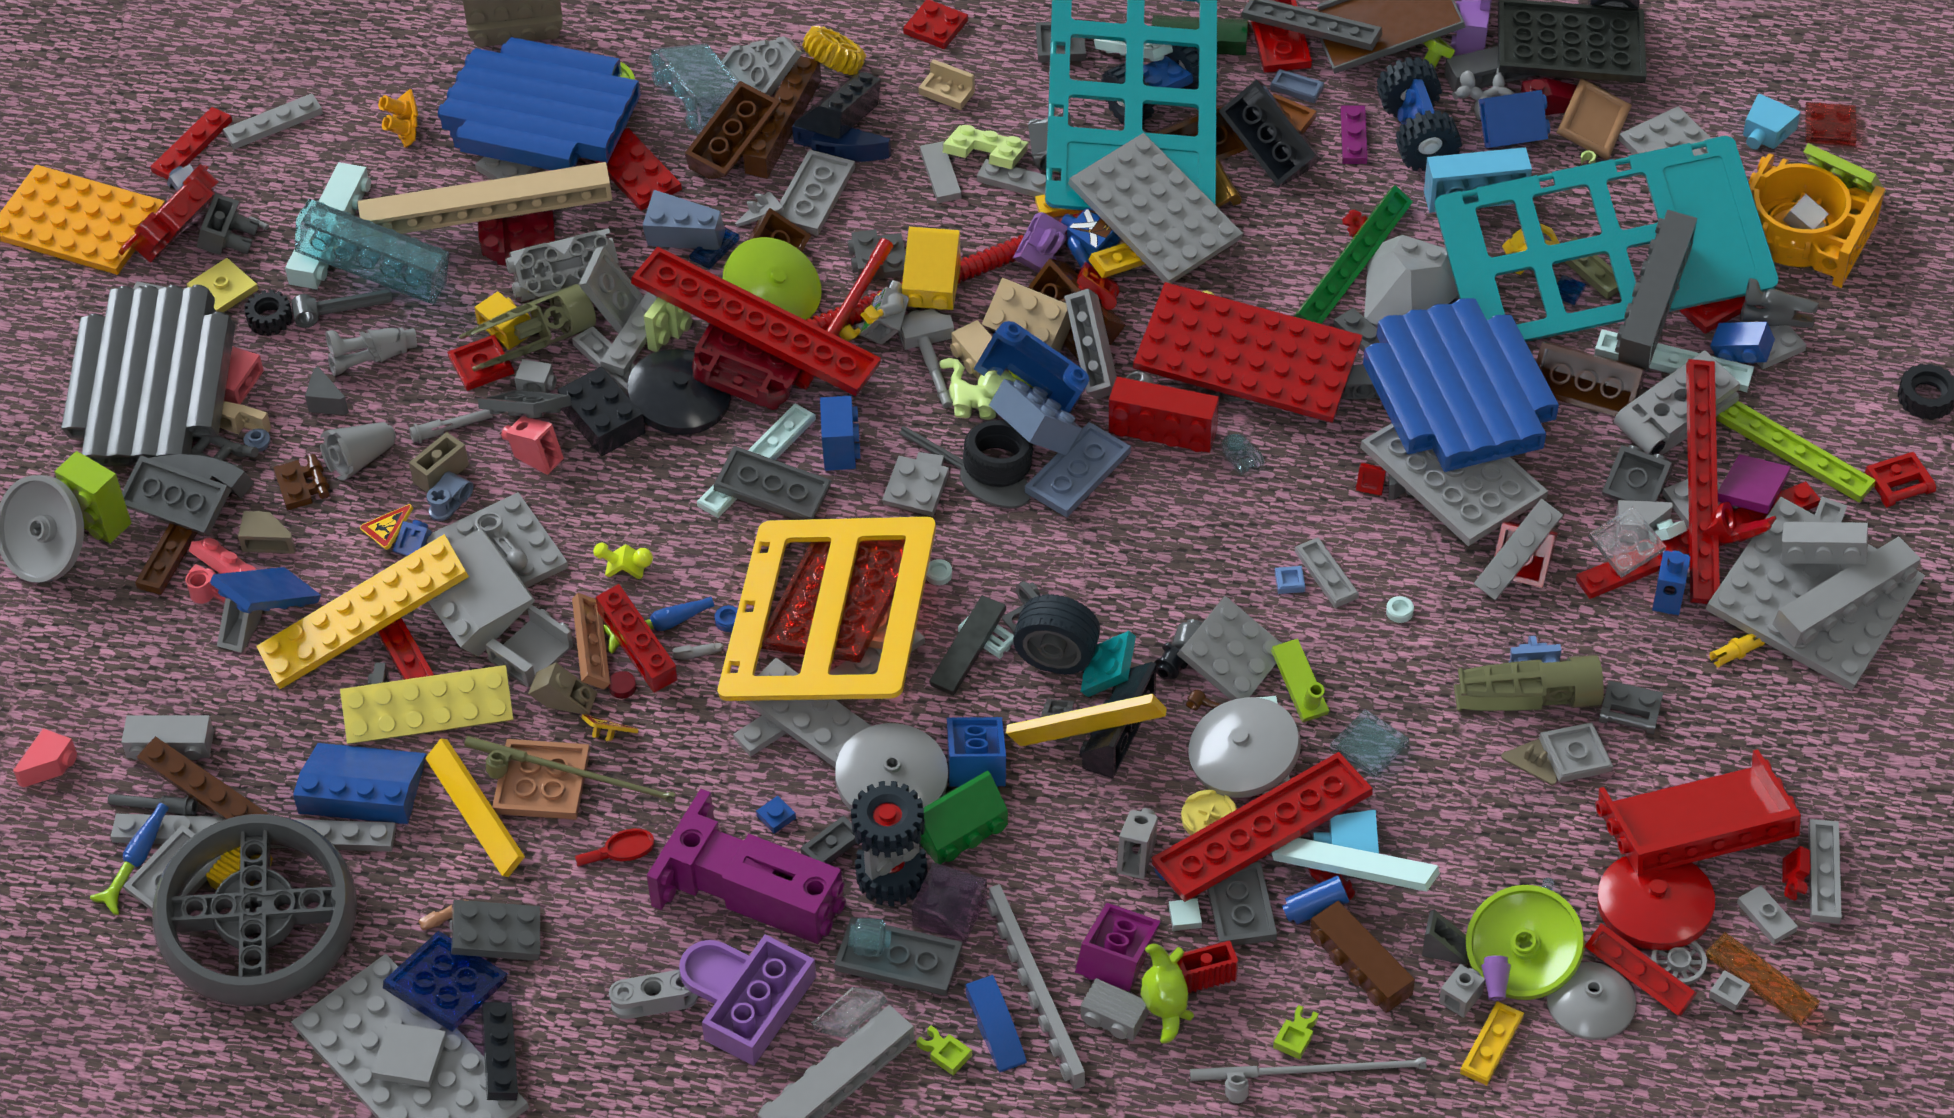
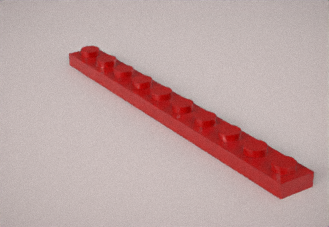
M1688 359L1686 363L1690 602L1708 604L1720 586L1719 535L1708 536L1706 529L1714 521L1718 508L1715 361Z
M1805 481L1780 491L1770 511L1780 497L1805 510L1817 507L1820 498ZM1745 508L1734 510L1737 524L1764 520L1768 516V514ZM1689 529L1671 539L1652 543L1578 573L1576 581L1588 598L1592 599L1658 572L1663 551H1680L1683 554L1689 555Z

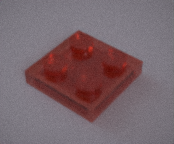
M1806 102L1805 143L1855 147L1857 141L1855 105Z

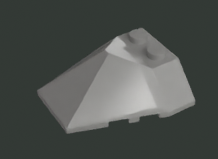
M1400 235L1382 242L1367 263L1364 318L1375 327L1378 326V321L1385 316L1404 315L1411 310H1427L1436 304H1449L1452 300L1459 297L1446 248Z

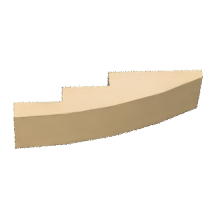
M226 401L223 403L220 428L235 434H239L243 428L250 430L264 429L267 432L271 430L267 412Z

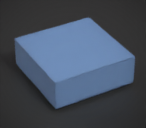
M1302 566L1275 568L1278 594L1305 592Z

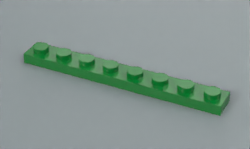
M1396 185L1390 188L1294 317L1320 324L1323 323L1413 203Z

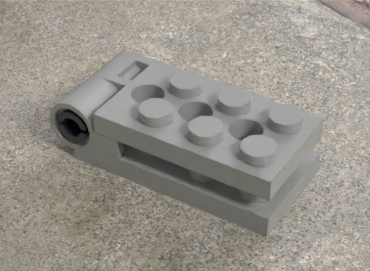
M1706 350L1693 358L1695 360L1715 361L1716 416H1718L1719 413L1739 401V394L1736 391L1740 389V382ZM1686 364L1622 408L1614 419V424L1641 448L1644 453L1652 456L1654 454L1663 455L1687 438Z

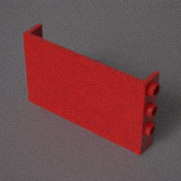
M1758 749L1753 750L1751 768L1612 801L1605 787L1599 788L1598 800L1595 802L1598 816L1603 817L1606 821L1609 834L1611 836L1614 835L1620 853L1626 855L1637 876L1800 835L1801 814L1796 808L1795 801L1791 795L1788 796L1782 780L1775 776L1769 760L1764 759Z

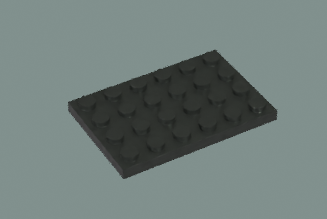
M1499 0L1498 72L1645 83L1647 72L1644 9L1532 0Z

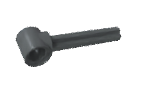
M390 289L316 302V299L310 295L300 294L292 299L291 306L296 325L301 328H309L317 323L319 315L390 303L393 301Z

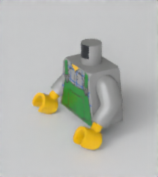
M890 280L888 286L873 298L871 305L860 314L864 322L857 324L855 330L850 324L842 328L839 333L841 338L850 341L859 335L882 345L899 332L909 300L906 295L901 294L902 284L898 281Z

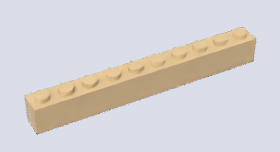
M606 162L360 200L358 201V208L365 240L611 201L612 194Z

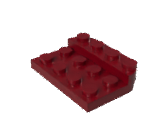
M553 210L479 221L478 237L482 255L497 261V265H506L505 259L510 257L509 253L512 251L554 242Z
M710 323L695 348L692 364L693 377L697 381L771 410L778 409L780 404L790 397L791 389L802 369Z

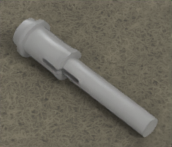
M484 409L445 421L437 419L421 425L415 423L413 427L409 428L413 443L419 442L420 444L422 440L439 435L442 436L444 431L493 418V414H490V410ZM450 423H451L450 426H446V427H443V428H438V429L432 430L433 428L440 427V426H443V425H446V424H450Z

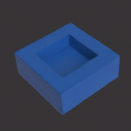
M776 796L756 810V816L774 834L796 819V813L779 796Z

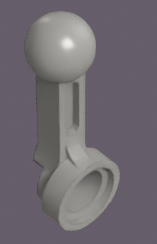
M485 512L479 515L475 521L476 529L482 528L514 571L523 570L528 562L527 556L523 551L516 550L502 534L503 522L501 516L496 512ZM488 525H495L493 528L485 529Z

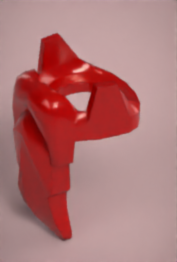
M1724 502L1718 505L1715 519L1706 529L1708 536L1720 535L1719 542L1722 544L1736 541L1742 542L1770 530L1776 520V516L1760 521L1737 524L1731 504Z

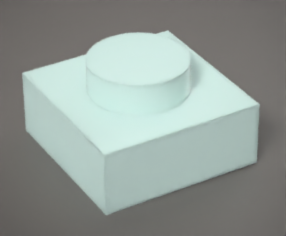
M1672 519L1657 523V529L1648 532L1650 542L1654 543L1671 539L1687 531L1684 520L1673 523Z

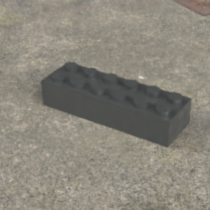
M1667 210L1665 218H1659L1655 233H1657L1655 240L1652 239L1650 242L1648 259L1643 262L1640 271V281L1635 284L1632 303H1629L1627 306L1624 325H1620L1617 334L1618 341L1615 352L1619 353L1618 361L1646 368V372H1648L1693 246L1697 224L1696 217Z

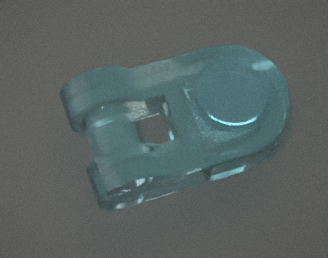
M1230 434L1223 439L1222 452L1240 475L1249 472V468L1253 466L1257 468L1264 465L1265 461L1261 452L1256 451L1243 435Z

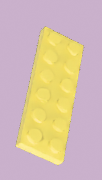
M506 665L340 689L347 744L514 720Z

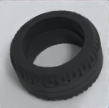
M986 421L973 427L966 435L963 449V464L967 473L982 484L995 487L1013 485L1024 479L1031 468L1033 444L1029 443L1007 421ZM999 448L1013 453L1014 456L1009 458H993L983 454L981 451Z

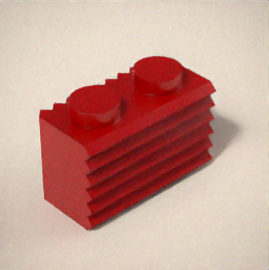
M1230 940L1184 952L1182 958L1177 962L1182 970L1188 993L1190 994L1192 991L1197 992L1198 989L1202 991L1203 988L1208 989L1209 986L1213 988L1214 985L1219 986L1220 983L1224 985L1226 982L1230 983L1231 980L1234 982L1237 980L1238 958Z

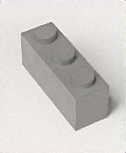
M1784 522L1782 534L1783 563L1867 565L1868 523Z
M127 715L121 743L126 757L138 760L137 755L156 736L188 759L198 760L200 758H210L214 729L209 715Z

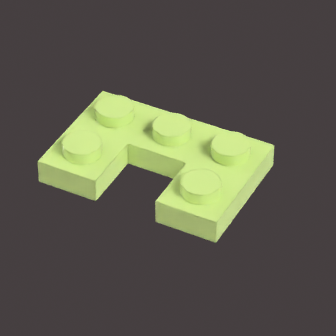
M959 125L943 143L942 152L966 158L973 149L991 153L989 164L1013 169L1027 152L1029 142L1022 141L1019 137L1015 136L1006 137L998 135L995 131H981L970 125Z

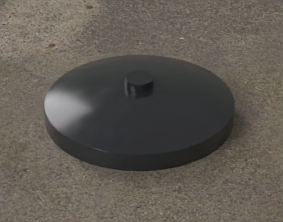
M667 349L646 356L632 369L627 385V396L643 413L645 424L656 430L678 435L699 433L716 425L728 410L731 394L697 381L693 377L692 369L694 351L685 349Z

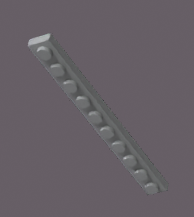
M116 813L111 833L112 842L129 843L151 815ZM165 815L153 844H164L182 824L197 834L223 819L209 816ZM294 819L321 833L337 850L392 852L396 832L394 822ZM271 845V848H288L280 845Z

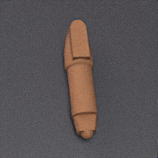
M452 905L439 912L433 911L420 918V928L422 930H429L452 918Z

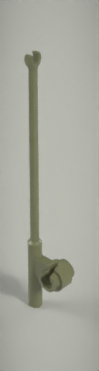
M467 736L465 739V747L490 753L486 758L485 770L493 779H500L505 776L508 771V764L512 759L523 763L526 761L659 797L670 804L675 802L674 797L676 793L674 792L665 793L531 756L525 751Z

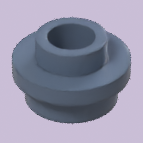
M253 429L244 436V444L258 448L259 452L264 451L270 443V435L264 429Z

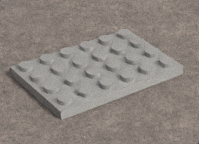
M1144 133L1069 178L1068 185L1164 283L1172 284L1242 238L1243 233Z
M1392 423L1361 441L1360 448L1467 546L1501 527L1503 522H1509L1535 506L1541 498L1544 500L1548 495V490L1510 457L1444 472L1433 449L1407 455Z

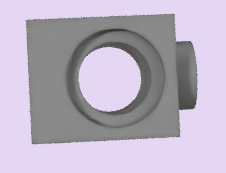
M522 359L515 376L517 390L550 393V390L555 389L557 376L553 374L552 364Z

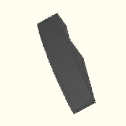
M175 454L150 458L225 484L232 489L231 493L241 499L254 483L245 471L232 464L211 457Z

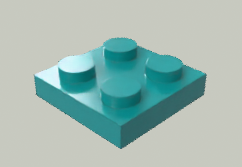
M1127 631L1097 644L1094 656L1084 670L1081 693L1090 697L1128 680L1136 636L1133 633Z

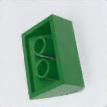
M988 770L924 807L925 830L924 835L921 834V841L919 843L939 866L944 862L953 861L958 857L959 853L968 848L977 847L983 839L992 834H999L1008 825V809Z

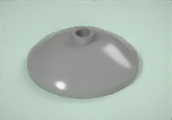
M1581 962L1574 976L1562 988L1547 996V1006L1553 1020L1569 1034L1587 1040H1602L1616 1036L1628 1027L1635 1014L1636 997L1628 980L1615 969L1596 962ZM1589 989H1595L1598 992H1592Z

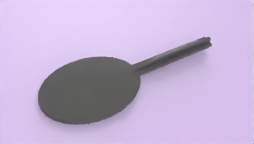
M901 427L899 435L933 454L944 455L945 461L961 469L960 479L963 486L977 499L989 505L1007 509L1019 508L1029 502L1031 496L1025 493V485L1028 483L1025 478L1013 485L1002 487L982 484L967 473L963 459L909 428Z

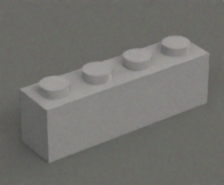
M1090 289L1066 295L1064 297L1080 367L1089 376L1086 393L1095 399L1109 396L1117 376L1098 295Z

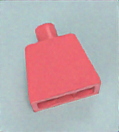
M523 416L512 426L506 425L502 430V439L509 441L514 457L546 475L564 459L552 423Z

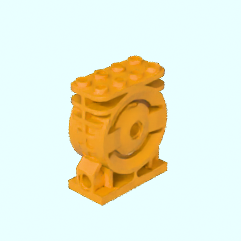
M1769 153L1766 157L1762 156L1757 167L1758 172L1752 173L1748 183L1773 261L1792 267L1812 266L1814 270L1832 276V285L1842 288L1878 222L1886 188L1876 185L1872 193L1856 187L1848 189L1841 179L1821 167L1802 163L1788 164L1789 160L1785 158L1781 160L1778 167L1773 166L1774 154ZM1805 194L1829 213L1823 221L1827 226L1818 229L1792 228L1783 219Z

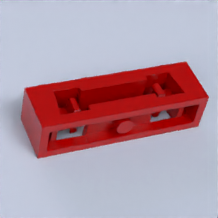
M620 584L597 595V612L653 693L677 681L675 663Z

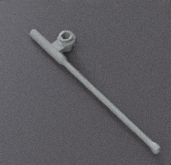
M1420 1057L1416 1060L1266 1068L1241 1066L1190 1069V1081L1227 1079L1225 1081L1226 1097L1233 1103H1242L1249 1095V1085L1246 1078H1257L1259 1075L1404 1067L1426 1069L1427 1059L1426 1057Z

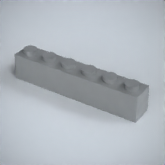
M1898 536L1867 555V565L1852 564L1780 608L1772 625L1794 648L1803 642L1808 644L1819 632L1831 630L1840 619L1852 617L1858 608L1863 605L1866 607L1870 606L1879 595L1883 593L1887 595L1902 581L1908 582L1913 579L1918 572L1916 569L1921 558Z
M890 1005L882 1011L875 1012L868 1023L862 1028L852 1031L845 1042L839 1047H833L817 1065L810 1066L805 1071L803 1077L797 1082L790 1083L774 1101L764 1104L757 1114L758 1118L825 1117L915 1041L914 1026Z

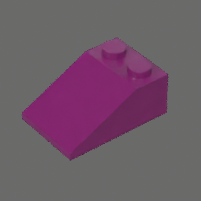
M1106 903L1081 944L1075 973L1081 974L1090 980L1097 978L1130 992L1148 954L1145 948L1152 944L1161 921Z

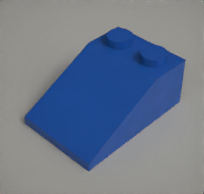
M1002 717L947 718L949 787L955 786L958 788L987 770L992 775L997 787L1006 786V750Z

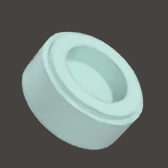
M942 559L929 562L926 576L929 583L944 585L951 580L952 567L949 562Z
M1397 596L1388 601L1386 614L1390 620L1404 623L1412 618L1414 605L1411 600L1406 597Z

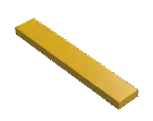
M1153 694L1009 724L1007 725L1006 734L1019 746H1027L1165 717L1167 708Z
M441 738L425 759L500 874L509 877L525 856L448 739Z

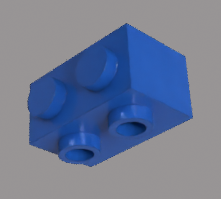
M1767 322L1719 323L1710 347L1717 358L1738 363L1767 362L1775 338Z

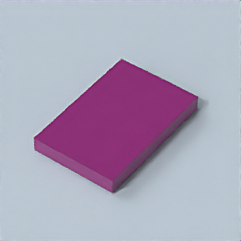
M1739 454L1718 490V502H1729L1733 506L1768 514L1790 475L1791 466Z

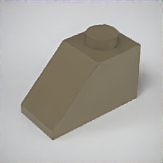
M243 512L238 533L242 552L295 554L296 548L292 534L270 512Z

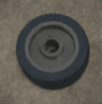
M1054 594L1039 595L1026 602L1020 613L1014 632V648L1024 661L1037 669L1064 675L1075 674L1083 671L1091 662L1099 640L1100 624L1091 609L1077 600Z

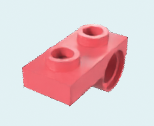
M197 564L191 568L185 579L192 601L203 604L209 602L214 597L225 603V598L219 595L218 589L210 583L213 574L216 573L210 568L205 569Z

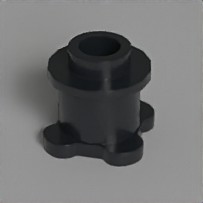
M1165 643L1162 647L1164 650L1163 655L1154 661V663H1157L1156 673L1163 679H1175L1179 675V669H1185L1188 663L1177 655L1181 648Z

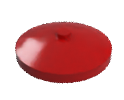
M1624 856L1611 864L1604 872L1599 883L1597 905L1606 926L1630 944L1650 950H1671L1691 944L1706 932L1714 915L1715 894L1708 877L1693 863L1637 876L1629 860Z

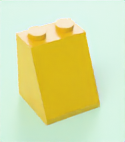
M909 226L902 282V294L909 298L907 307L953 310L961 268L960 230Z

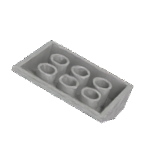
M482 528L451 544L469 577L428 601L460 648L476 656H480L486 650V644L492 638L497 639L535 601Z

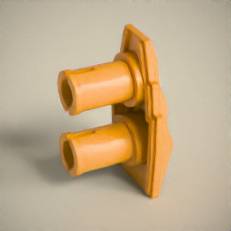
M409 89L397 100L383 95L379 100L378 107L382 111L392 113L393 117L386 115L383 118L382 129L398 134L404 147L407 148L416 141V127H418V107L413 91Z

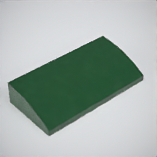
M1153 15L1152 26L1197 30L1199 29V17ZM1217 18V54L1246 55L1248 20Z

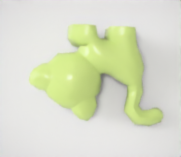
M947 358L939 363L942 369H954L951 376L949 394L953 402L955 417L970 418L972 408H977L981 419H994L996 411L989 406L990 402L1004 379L1012 382L1016 380L1006 370L1001 376L997 374L996 370H991L985 376L981 375L979 377L978 385H971L961 380L965 367L958 359Z

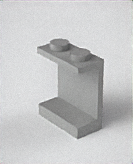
M532 604L527 608L530 621L508 641L501 644L492 638L486 644L489 661L496 666L506 665L507 673L527 687L532 685L536 672L557 662L573 647L570 628L562 622L558 623L551 618L547 611L539 610Z

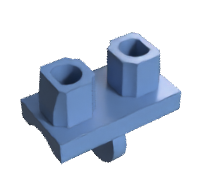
M1529 636L1528 644H1519V647H1511L1509 662L1542 660V663L1560 662L1561 646L1560 644L1547 645V643H1537L1536 636Z

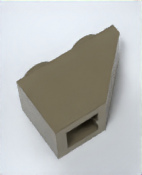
M555 662L536 672L528 694L547 708L588 715L592 709L597 691L586 683L581 682L579 678Z

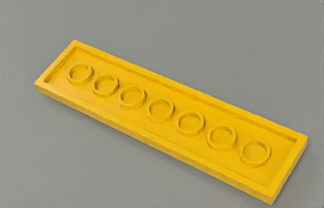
M443 534L256 647L275 684L279 689L284 688L465 580L469 575L449 540Z

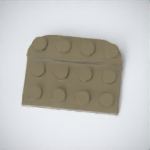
M463 0L467 32L477 47L502 45L511 37L529 41L556 39L559 37V32L563 26L560 0Z

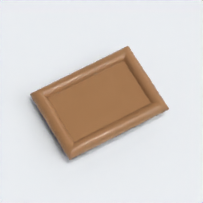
M1580 79L1556 133L1586 150L1593 151L1597 156L1609 160L1632 105L1587 80Z

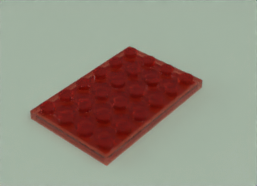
M870 540L859 543L833 659L861 663L893 600L906 540ZM811 542L766 625L761 649L805 655L831 542Z

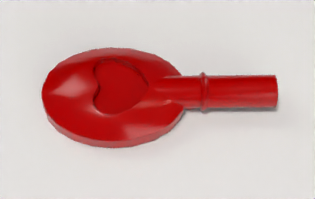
M640 828L620 831L606 841L605 847L575 855L577 867L608 858L614 861L636 860L652 851L655 843L654 837L649 831Z

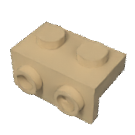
M933 59L930 63L929 75L918 87L919 95L962 110L975 93V76L967 71Z

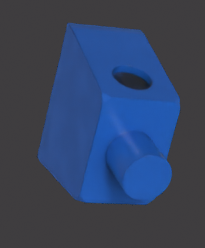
M1663 551L1652 611L1679 616L1690 562L1689 555L1683 554L1680 551ZM1665 587H1675L1674 594L1665 593Z

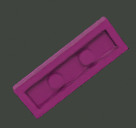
M1341 105L1342 164H1367L1365 106Z

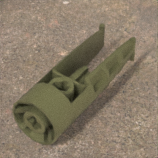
M574 284L518 306L460 334L459 339H464L530 312L532 319L515 325L514 333L518 336L519 340L539 333L541 337L538 341L476 365L472 370L475 372L530 354L582 333L592 326L594 327L596 325V315L590 298L581 289L579 284ZM550 299L551 307L541 311L540 306H537V304ZM550 316L554 318V321L551 323L548 321ZM560 328L564 335L551 340V332Z
M1597 655L1567 657L1566 661L1542 663V660H1527L1486 665L1466 670L1459 668L1460 684L1453 685L1458 712L1463 709L1481 711L1542 709V706L1569 704L1571 708L1596 707L1602 705L1604 694L1602 667Z

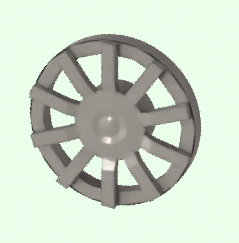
M1696 941L1688 944V946L1693 948L1690 952L1684 949V946L1673 948L1669 953L1662 950H1653L1651 959L1657 964L1667 965L1668 967L1665 969L1668 972L1670 970L1674 971L1673 975L1676 978L1678 973H1682L1684 978L1678 979L1686 985L1698 981L1703 976L1707 966L1705 951ZM1698 952L1701 960H1691V956ZM1657 953L1666 957L1667 960H1656ZM1690 965H1701V969L1697 971ZM1688 970L1694 973L1695 975L1692 977H1688L1686 971Z

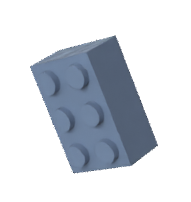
M1004 379L989 406L1029 443L1067 455L1082 430L1074 422L1075 417L1061 410V405L1058 402L1047 398L1048 393L1037 386H1034L1032 389L1018 379L1015 382Z

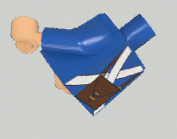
M1091 208L1085 209L1077 218L1070 214H1065L1061 220V223L1068 226L1067 246L1080 268L1085 262L1092 266L1088 260L1092 253L1116 246L1118 243H1125Z

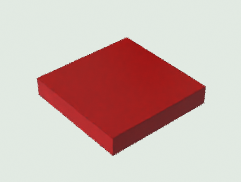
M495 334L447 352L466 391L514 374V368L510 361L475 372L472 370L476 365L505 354Z

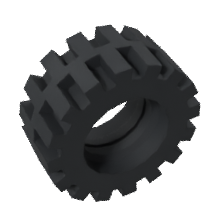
M266 290L261 291L262 294H253L254 298L250 297L244 309L249 328L254 333L258 331V334L262 336L264 333L267 336H271L274 332L276 335L279 334V330L285 331L287 329L286 325L290 326L291 319H293L287 296L283 295L280 291L275 293V290H270L267 293ZM267 310H276L274 314L268 316L260 315Z

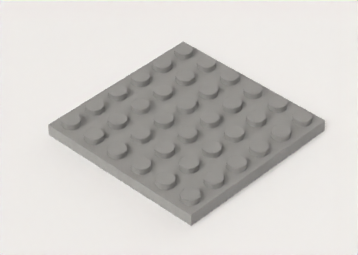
M1780 497L1766 517L1767 519L1776 516L1771 529L1751 539L1708 602L1705 610L1746 633L1755 635V638H1760L1764 643L1852 691L1922 583L1925 575L1918 571L1913 579L1908 582L1902 581L1891 593L1879 595L1870 606L1866 607L1863 605L1858 608L1852 617L1840 619L1831 630H1823L1810 643L1805 644L1803 642L1794 648L1772 625L1778 610L1852 564L1783 563L1782 534L1784 522L1827 521ZM1868 544L1867 555L1877 550V548Z

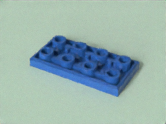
M285 567L213 574L210 580L211 585L218 589L219 595L231 599L237 604V608L245 613H252V611L257 610L270 611V609L274 608L287 609L291 606L304 607L308 604L318 603L321 594Z

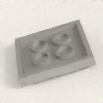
M1677 106L1620 133L1618 140L1634 155L1687 143H1697L1711 139V137ZM1705 147L1692 150L1694 156L1707 153Z
M1224 596L1177 655L1230 700L1252 695L1276 664L1271 652L1272 646L1282 643L1228 597Z

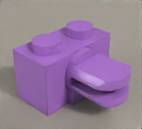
M1044 212L1035 214L1013 259L1039 273L1049 258L1056 259L1054 254L1064 244L1067 238L1065 232L1068 226Z

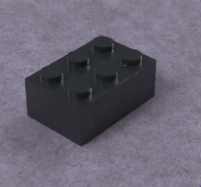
M602 366L557 389L558 394L570 395L571 406L563 407L561 410L601 457L646 433L643 413Z

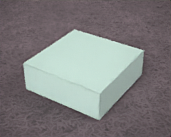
M1197 898L1189 899L1186 902L1183 900L1169 901L1173 931L1202 928Z

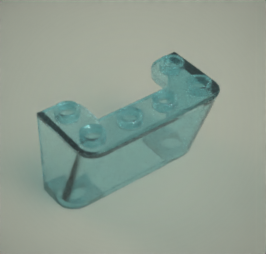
M706 43L655 48L651 50V55H649L654 70L651 75L655 85H660L663 89L667 88L669 84L672 86L675 96L682 99L687 110V116H685L687 126L690 130L694 129L699 135L738 82Z

